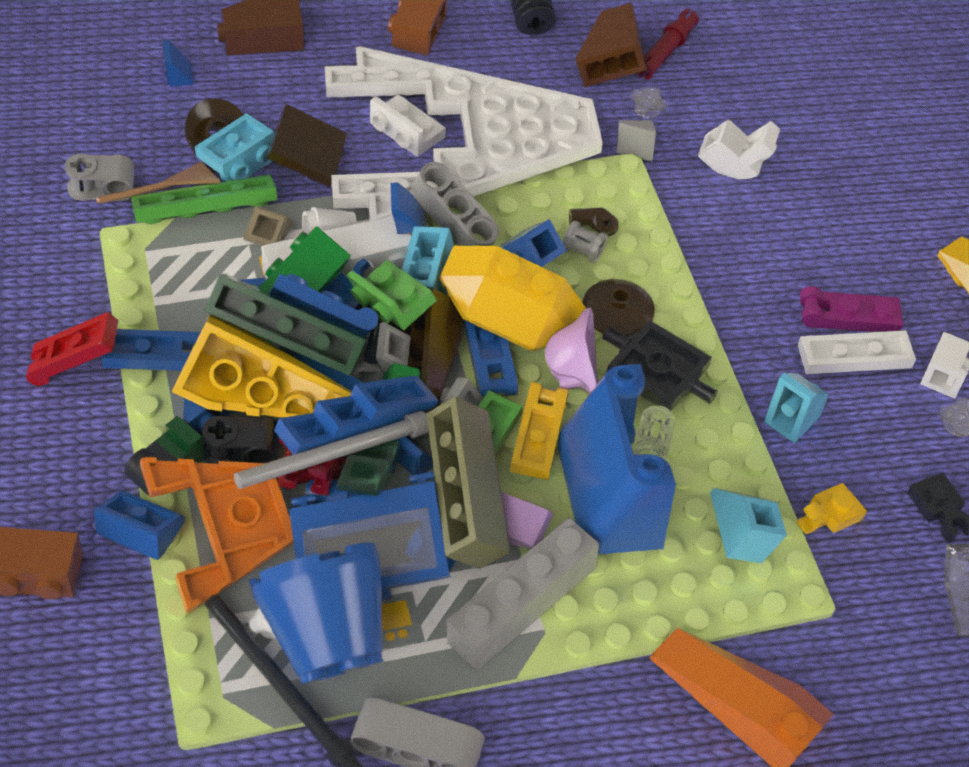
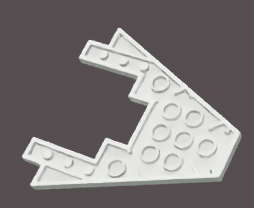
M356 47L357 65L325 66L326 97L346 98L425 94L428 115L445 116L461 114L465 147L433 148V162L444 164L473 197L602 152L603 142L593 99L365 47ZM420 172L331 175L333 209L369 208L370 220L391 216L390 183L398 182L414 196L413 188ZM426 181L430 186L438 187L434 182Z

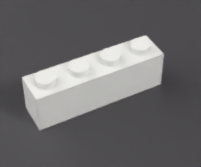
M393 215L323 231L351 255L346 267L341 271L345 276L363 258L371 264L364 272V278L368 277L371 272L386 260H389L402 270L411 239L410 233L397 234ZM296 238L261 246L264 275L277 258L280 257L284 261L292 253L289 247Z

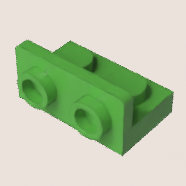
M389 260L383 262L365 279L353 270L346 275L354 287L350 292L361 306L367 307L370 305L383 322L388 324L391 321L403 331L437 301L430 289Z

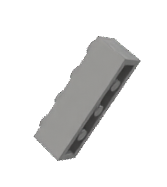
M566 519L447 619L448 644L474 670L478 671L596 569L599 543L572 519Z

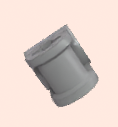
M75 154L70 156L65 162V171L70 177L67 184L68 194L76 200H97L101 196L134 189L135 165L125 155ZM81 164H84V172H81ZM81 182H83L84 191L80 190ZM130 197L123 198V199H119V200H115V201H117V202L125 201V200L130 199Z

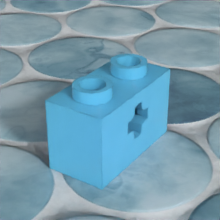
M414 226L402 267L404 272L428 289L434 288L447 295L448 291L446 287H443L439 277L452 247L455 246L450 229Z

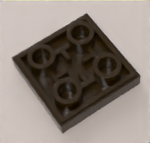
M286 104L281 111L267 158L280 166L287 167L308 177L312 181L330 187L332 185L331 175H336L347 133Z

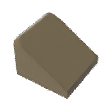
M255 206L243 239L261 246L283 241L290 231L293 221L288 216Z

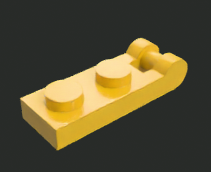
M531 382L511 460L510 472L549 480L569 389L557 387V391L542 388L543 384Z

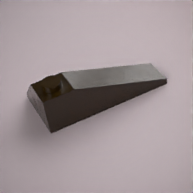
M434 288L430 290L437 301L404 331L390 321L388 323L411 336L407 366L420 370L419 378L438 399L436 406L424 413H428L438 406L462 338L463 318L451 298Z

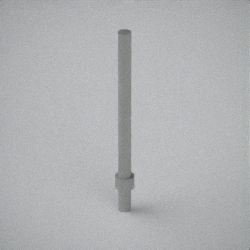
M418 411L408 414L404 417L403 421L236 472L234 474L235 484L239 489L405 436L415 438L429 433L427 413Z

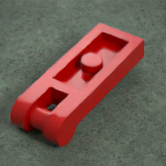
M106 312L36 342L31 352L33 363L28 366L26 380L33 385L43 386L48 384L51 376L113 351L119 320L109 312Z

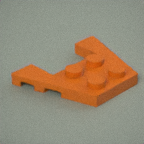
M157 457L141 458L140 467L150 498L193 488L215 556V563L176 573L175 580L186 613L193 612L212 595L221 593L294 544L291 520L277 479L273 478L239 489L235 484L234 474L236 472L265 463L219 461L218 464L194 463L193 459H178L175 462L157 461Z

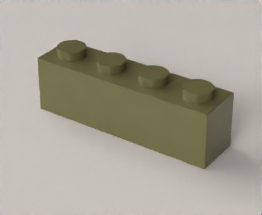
M454 396L427 413L445 557L481 569L509 554V541L488 411Z

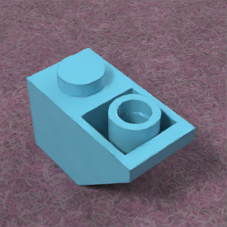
M713 488L710 492L726 557L762 564L787 536L778 503L749 494Z

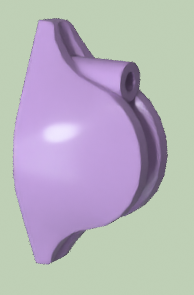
M591 308L585 309L571 325L557 331L546 345V362L554 378L559 381L560 388L573 389L580 387L591 393L599 383L596 368L594 318Z

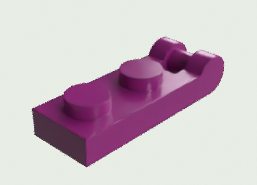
M814 286L805 287L800 291V303L805 307L802 310V323L807 327L867 332L901 331L903 327L899 297L821 292L818 287Z

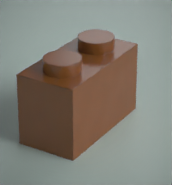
M399 0L398 11L396 14L391 15L388 23V32L392 33V47L428 56L447 16V0Z
M0 527V595L14 596L18 593L38 595L45 599L73 598L83 558L78 533Z

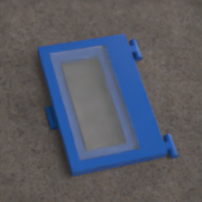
M434 472L409 476L410 484L418 483L415 485L311 505L310 503L317 502L315 494L291 498L292 506L300 505V507L289 509L295 558L317 552L318 554L339 550L341 553H345L346 546L359 543H375L381 561L382 600L392 599L391 589L451 578L448 558L445 557L436 485L434 481L428 482V480L435 479Z

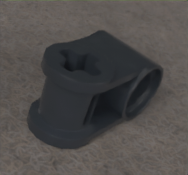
M214 416L208 419L202 427V436L206 442L203 446L204 460L206 463L218 464L219 461L268 463L278 460L279 436L274 431L277 422L262 416L253 418ZM220 426L223 427V436H219ZM218 448H222L221 457H218Z

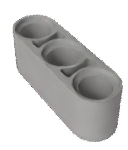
M439 162L425 164L421 168L413 188L414 197L441 228L450 229L456 246H493L499 233L498 225L444 164ZM426 181L434 182L438 187H432ZM449 207L457 208L462 214L452 212ZM473 234L481 235L485 241L476 239Z
M368 698L363 703L349 742L360 753L404 767H477L485 737L479 730L469 725L383 699Z

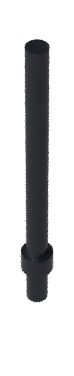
M215 594L208 598L205 602V607L327 751L325 757L332 766L363 767L357 760V751L346 739L340 740L221 597Z

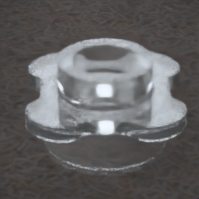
M656 87L644 88L641 91L633 90L630 98L635 101V112L641 117L652 118L657 116L660 111L666 110L667 102L662 100L660 96L661 90Z
M958 398L952 406H943L940 409L939 416L944 420L943 423L946 430L959 437L969 435V400Z

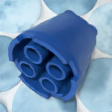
M375 543L352 544L345 547V553H341L339 550L318 554L317 552L259 572L261 579H249L253 597L295 673L300 677L301 684L331 679L345 674L347 670L357 667L358 669L383 662L381 654L383 652L381 561Z

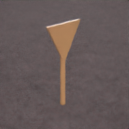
M200 161L162 182L98 197L97 203L102 204L168 188L171 185L220 183V180Z

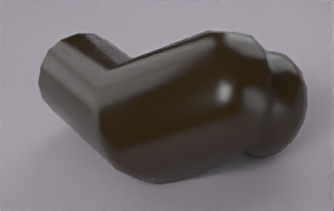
M604 208L569 209V225L573 221L581 223V226H589L599 234L601 232L608 234V237L613 236L618 231V219Z

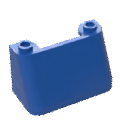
M641 364L620 365L608 370L559 433L558 452L574 521L599 543L598 554L659 550L664 548L676 487L673 472L669 463L662 457L652 454L634 455L631 444H634L636 435L633 424L637 399L645 386V377Z

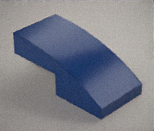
M398 182L390 183L391 211L397 234L411 233L414 226L430 227L428 218L416 198Z

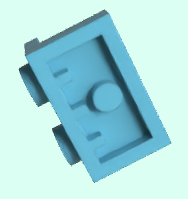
M246 113L195 146L196 156L220 173L221 182L248 178L272 162L267 156L275 133Z

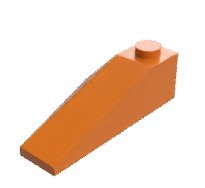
M679 628L650 656V659L771 767H790L834 715L801 685Z

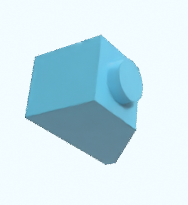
M784 372L779 377L764 423L793 443H796L819 419L829 394L797 373Z

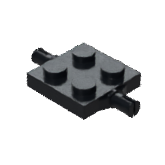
M651 320L640 331L628 337L612 326L605 330L602 339L620 349L619 354L608 365L607 371L615 366L641 364L645 377V386L640 396L666 412L670 413L677 403L690 393L706 401L709 405L717 396L718 390L699 380L702 374L709 368L712 357Z

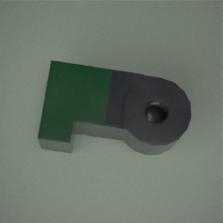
M178 415L165 425L166 432L147 448L135 452L125 466L124 474L147 495L149 493L140 467L141 458L157 457V461L175 462L178 459H193L194 463H200L205 459L202 436Z

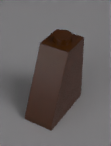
M245 0L222 9L223 22L217 23L218 41L225 42L226 55L304 50L303 23L299 0Z
M632 2L600 12L576 56V63L584 87L647 70L640 30Z

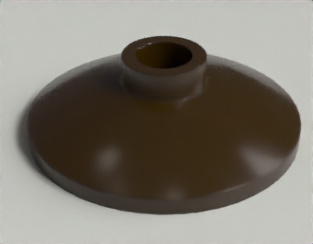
M210 98L197 103L189 111L184 125L185 137L189 147L196 154L195 146L211 137L209 131L217 133L244 114L234 104L223 99Z
M608 279L594 284L587 290L582 301L586 309H592L594 329L604 334L609 326H612L628 337L640 331L649 320L653 321L655 313L654 303L650 295L639 285L622 279Z

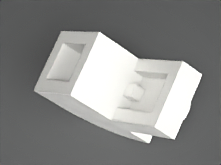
M728 119L705 135L698 157L719 174L736 179L753 178L759 175L763 160L768 159L775 152L780 129L770 121L747 136Z

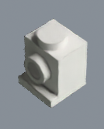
M943 332L920 384L955 399L969 370V358L966 357L969 351V342Z

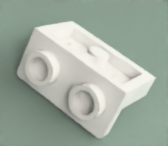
M399 94L386 103L377 96L370 100V123L378 131L388 135L400 147L407 149L415 156H420L445 138L446 128Z

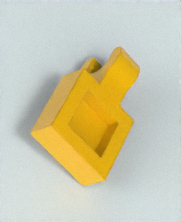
M841 483L815 494L809 505L803 509L806 516L798 519L796 523L805 534H810L824 525H827L833 533H836L862 521L867 510L850 490Z

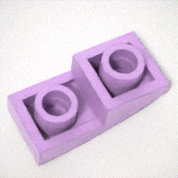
M501 493L509 544L532 549L542 540L553 514L540 506Z

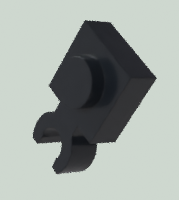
M943 472L911 484L907 494L928 523L936 520L941 523L940 530L945 540L948 542L955 540L958 531L954 526L960 527L966 536L969 535V515L961 512L965 501Z

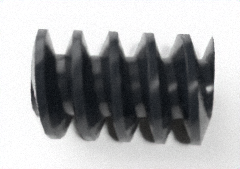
M511 0L517 29L521 33L540 35L546 33L554 26L556 17L551 0Z

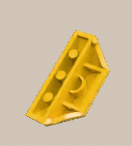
M453 246L439 277L443 287H446L452 302L463 320L530 351L546 348L548 341L557 331L571 325L586 309L564 277L499 246Z

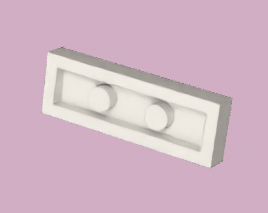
M906 331L801 336L797 345L806 374L912 368L916 361Z

